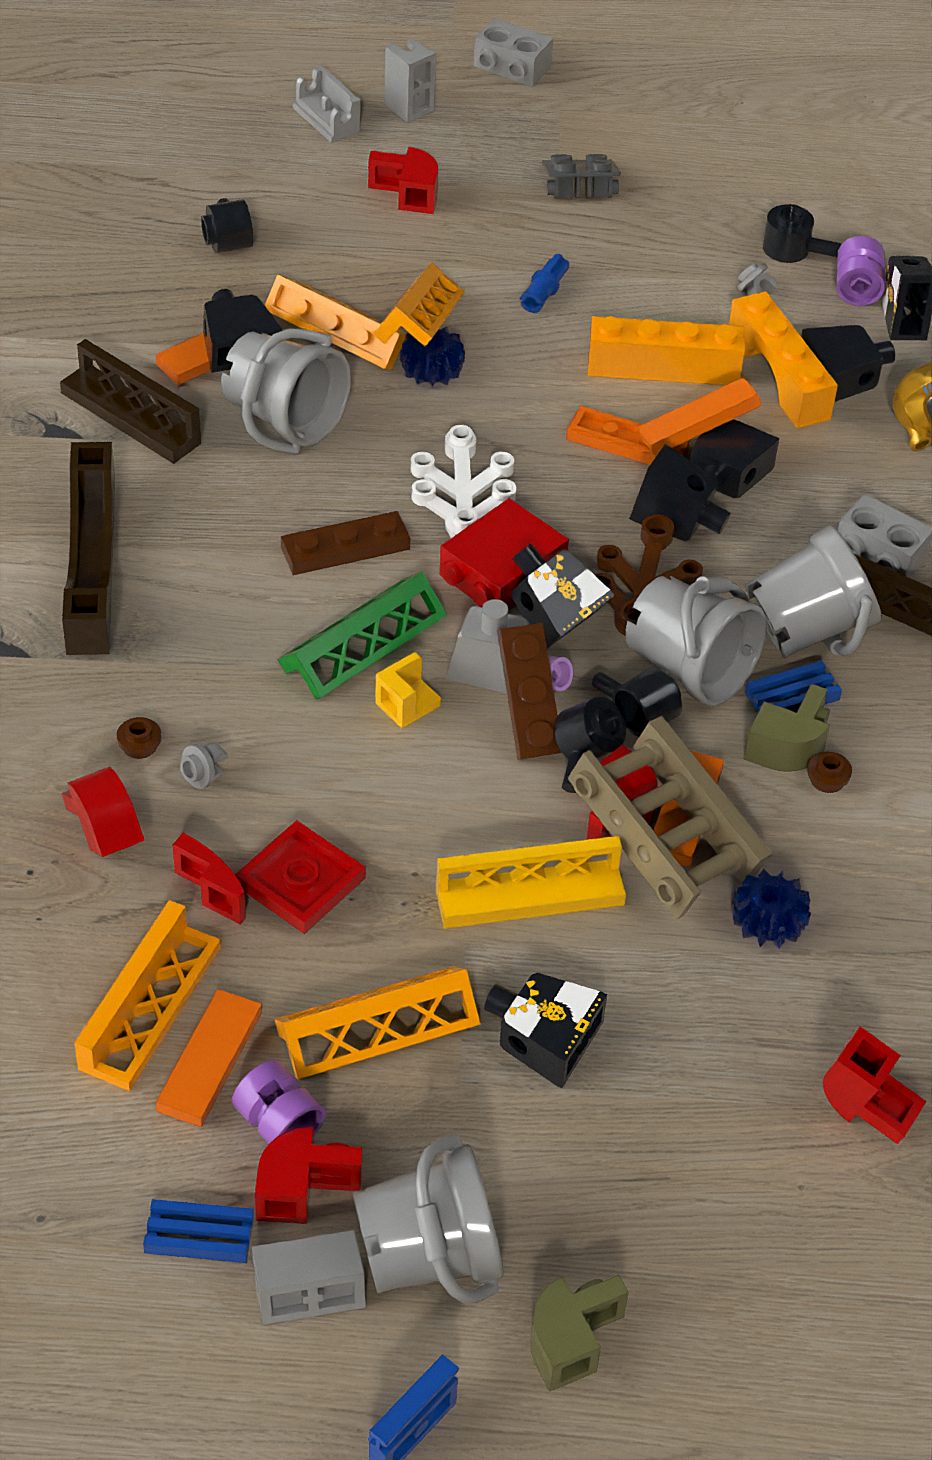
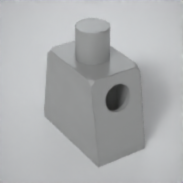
M489 600L483 604L482 608L476 606L469 608L455 645L446 679L507 694L497 630L529 625V621L526 618L508 614V606L501 600Z

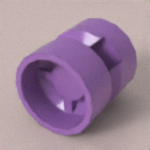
M856 236L842 243L838 250L837 292L839 297L848 304L854 306L873 304L884 293L885 251L882 244L876 239L868 236Z
M279 1060L267 1061L251 1070L239 1083L232 1097V1105L253 1127H258V1133L268 1144L279 1135L301 1127H313L314 1137L326 1117V1110L305 1088H299V1081Z

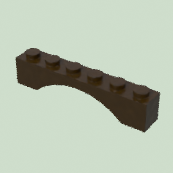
M71 442L70 549L68 575L63 592L62 613L66 655L110 654L115 469L112 442Z

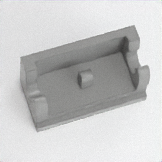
M411 39L407 40V47L412 51H404L400 46L393 43L385 46L384 105L406 123L430 114L435 110L436 52L433 50L429 51L419 42Z
M322 65L313 68V83L309 88L305 89L306 81L300 76L297 79L296 101L293 102V109L329 142L332 143L360 132V99Z
M354 1230L251 1247L262 1325L366 1308L364 1270Z

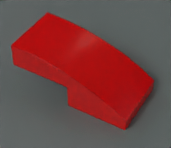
M183 832L172 844L175 873L201 886L203 906L241 925L246 919L245 895L238 878L213 851Z

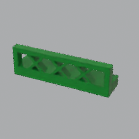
M422 571L403 578L277 660L285 674L299 670L314 698L319 699L445 617L447 613ZM419 593L431 612L424 619L409 616L411 599ZM400 606V612L393 611ZM383 616L398 620L395 638L392 640L377 636L380 618ZM407 623L413 625L406 630ZM369 626L368 633L362 631ZM352 636L366 640L364 658L360 661L345 657L348 639ZM375 644L382 645L375 650ZM335 647H337V652H336V654H335V653H332V652H329V651H331L332 649H334ZM320 657L335 661L332 679L323 685L311 666V663ZM344 664L350 666L349 668L343 671Z

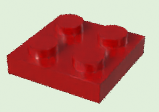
M296 820L239 870L235 876L238 878L246 894L300 932L306 934L366 878V867Z

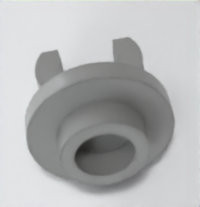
M752 263L737 277L741 283L736 288L740 292L747 288L748 295L764 291L770 294L778 285L773 277L763 274L768 268L765 263L759 267Z
M217 743L209 744L206 747L199 744L188 746L184 749L180 761L181 773L184 779L197 789L209 787L213 780L218 779L223 774V771L215 763L227 759L228 754Z

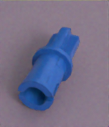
M555 254L553 258L549 259L542 270H538L533 274L531 285L520 297V300H523L521 306L526 311L531 313L539 312L548 297L556 294L560 285L559 281L569 269V261L565 260L561 254Z

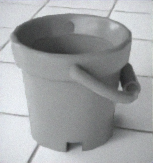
M292 328L280 331L272 336L253 331L239 338L230 349L226 360L232 362L233 365L230 375L222 372V391L228 402L242 408V418L246 430L257 443L273 450L298 454L301 447L314 445L323 440L340 421L349 400L352 382L350 365L343 353L330 347L332 341L330 335L307 329ZM288 339H306L316 343L306 346L288 341ZM252 414L274 426L277 433L292 444L277 441L263 435L255 426Z
M827 525L812 535L807 546L763 575L745 584L749 599L756 597L760 604L758 606L762 608L767 619L766 633L777 650L781 649L783 658L821 641L834 655H850L861 644L866 629L878 624L882 620L878 601L866 574L845 539L832 525ZM855 628L851 640L846 644L839 634Z
M664 576L657 577L645 587L632 607L640 611L641 614L636 625L627 621L625 629L627 645L630 650L645 657L680 681L686 692L700 703L713 707L726 702L741 689L752 674L761 656L767 630V619L762 608L751 603L745 592L736 583L731 582L728 577H699L691 585L670 576L671 580ZM730 592L734 597L724 599L714 594Z
M451 1134L437 1139L423 1150L417 1170L367 1187L364 1190L352 1192L377 1294L389 1290L441 1282L449 1295L464 1304L478 1303L498 1292L497 1279L503 1277L504 1269L493 1219L474 1152L470 1145L462 1144L460 1135ZM444 1151L442 1161L432 1164L434 1158ZM471 1277L478 1284L485 1283V1285L475 1290H466L459 1286L455 1279Z

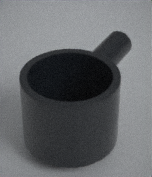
M222 198L217 204L206 206V215L201 216V228L206 245H212L215 253L253 246L252 222L244 199L229 201L226 198Z
M779 205L768 212L763 250L773 260L784 263L799 262L806 258L809 252L837 257L842 243L812 237L814 217L808 210L798 205Z
M651 667L623 684H620L603 672L597 673L592 679V686L612 698V702L619 708L624 717L626 728L637 737H640L650 721L663 716L668 723L677 718L682 712L681 692L677 683L671 676L658 668Z
M594 697L563 710L555 720L554 735L556 743L563 755L568 758L562 783L563 790L569 793H576L568 777L583 753L590 750L596 758L612 753L623 745L625 741L626 724L619 708L605 697Z

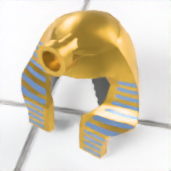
M932 361L908 372L894 390V413L911 438L908 443L912 451L922 450L932 443Z

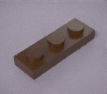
M398 511L283 535L281 536V549L292 575H298L410 550L411 538Z
M543 623L497 630L517 760L562 753L554 735V724L558 715Z

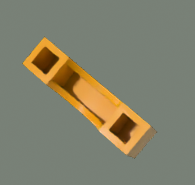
M764 291L733 299L729 325L744 326V357L762 353L767 359L776 379L779 405L794 426L799 429L831 420L838 384L769 294Z

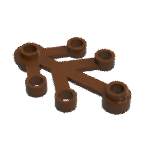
M653 514L647 516L642 521L640 538L645 545L639 574L622 557V551L617 546L604 545L598 550V568L605 572H614L633 593L632 599L628 600L614 586L615 581L612 576L606 573L595 574L615 595L607 603L616 612L615 627L625 636L627 621L636 625L641 614L640 611L632 607L645 587L660 576L671 580L670 576L691 585L696 582L697 578L702 577V565L690 559L684 560L678 567L656 576L661 551L666 549L673 540L674 523L667 516Z

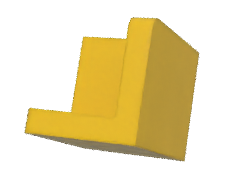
M416 652L376 673L375 703L401 728L408 726L441 706V697L421 679L422 657Z

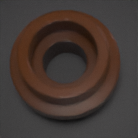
M144 717L131 718L123 722L118 728L117 742L126 755L136 759L151 756L161 742V729L151 719Z
M826 751L817 753L810 759L807 773L812 785L816 789L825 793H834L848 784L852 775V766L844 756Z

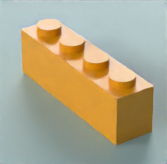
M592 316L587 376L726 386L741 378L745 353L744 326Z

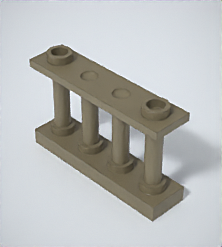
M663 716L647 724L633 746L636 751L605 766L600 764L590 750L582 754L568 780L574 786L576 793L585 800L612 836H619L623 851L655 890L659 900L669 908L676 919L683 917L700 895L699 885L727 870H731L739 882L743 884L753 879L771 857L772 852ZM646 765L651 767L662 785L629 801L615 781ZM675 800L690 820L657 836L642 815ZM699 835H703L718 855L685 872L669 851Z

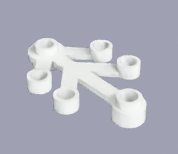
M466 425L453 426L445 436V454L454 460L455 480L434 466L435 459L430 453L417 452L411 457L410 471L412 475L417 478H424L412 484V501L419 506L427 507L443 518L450 538L508 498L514 502L516 500L517 487L515 483L511 480L501 479L510 477L514 472V457L507 452L494 453L490 459V467L471 480L470 458L476 453V435ZM492 486V496L473 507L472 499ZM436 487L456 500V507L436 496Z

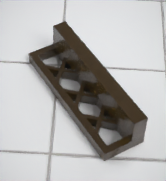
M87 339L77 344L79 369L60 381L61 394L173 464L201 444L198 407ZM93 360L97 363L100 370L93 366ZM120 377H122V378L124 379V381L126 382V384L128 385V387L125 386L124 382L122 381V379H121ZM149 395H151V396L153 397V399L155 400L156 404L153 403V401L151 400V398H150ZM177 412L185 416L186 423L182 421Z
M854 554L875 593L881 614L932 636V588Z

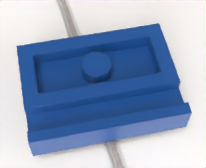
M442 1354L369 1430V1460H404L451 1410L457 1400L458 1378L455 1375L459 1371V1367Z

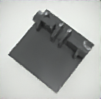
M555 154L551 155V160H542L548 175L554 177V180L547 181V195H554L555 199L573 197V177H575V198H580L581 177H585L586 198L591 197V177H593V198H611L612 194L619 193V181L613 180V176H621V172L612 159H607V155L588 154L586 155V160H572V155Z

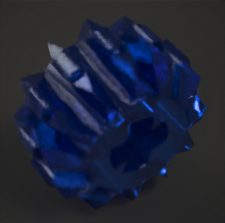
M448 327L438 329L433 338L424 346L410 333H406L402 349H400V361L402 362L405 376L415 378L417 385L428 382L432 387L437 382L448 385L450 379L459 378L463 363L465 362L464 344L460 341L459 334L450 333Z
M764 868L758 875V878L747 875L742 882V886L738 887L737 891L734 892L732 905H734L732 914L734 925L742 927L743 939L756 936L760 947L766 941H772L779 949L785 943V939L796 942L798 937L801 936L802 930H805V927L809 924L811 912H809L811 901L809 892L801 890L800 878L786 880L783 870L776 876H771Z

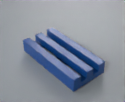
M819 661L747 682L745 694L757 713L764 701L770 703L780 699L784 700L773 703V705L797 713L806 695L800 694L807 692L811 684L828 689L825 704L839 701L842 689L838 684L833 685L834 677L831 673H825L826 665L823 661Z
M152 1199L150 1206L151 1214L147 1222V1235H145L143 1242L144 1253L247 1263L254 1221L253 1209ZM160 1232L189 1235L190 1238L208 1240L210 1237L239 1240V1244L159 1237L158 1235Z

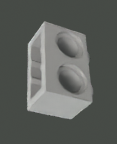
M493 18L475 37L473 66L533 87L551 68L553 38Z
M866 494L839 521L838 532L845 539L854 554L911 578L928 559L932 544V527Z

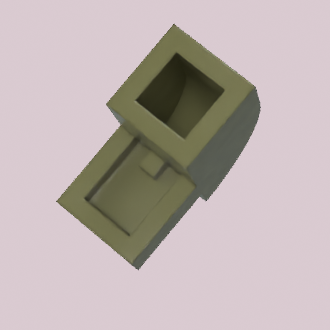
M811 684L797 713L764 701L749 730L744 760L772 770L784 772L808 768L810 759L815 754L825 750L830 724L827 723L830 709L824 707L828 689Z
M619 1275L605 1281L601 1279L591 1280L579 1287L573 1294L564 1278L561 1277L548 1285L539 1296L534 1308L530 1349L533 1361L549 1392L597 1372L601 1346L592 1331L625 1316L629 1292Z

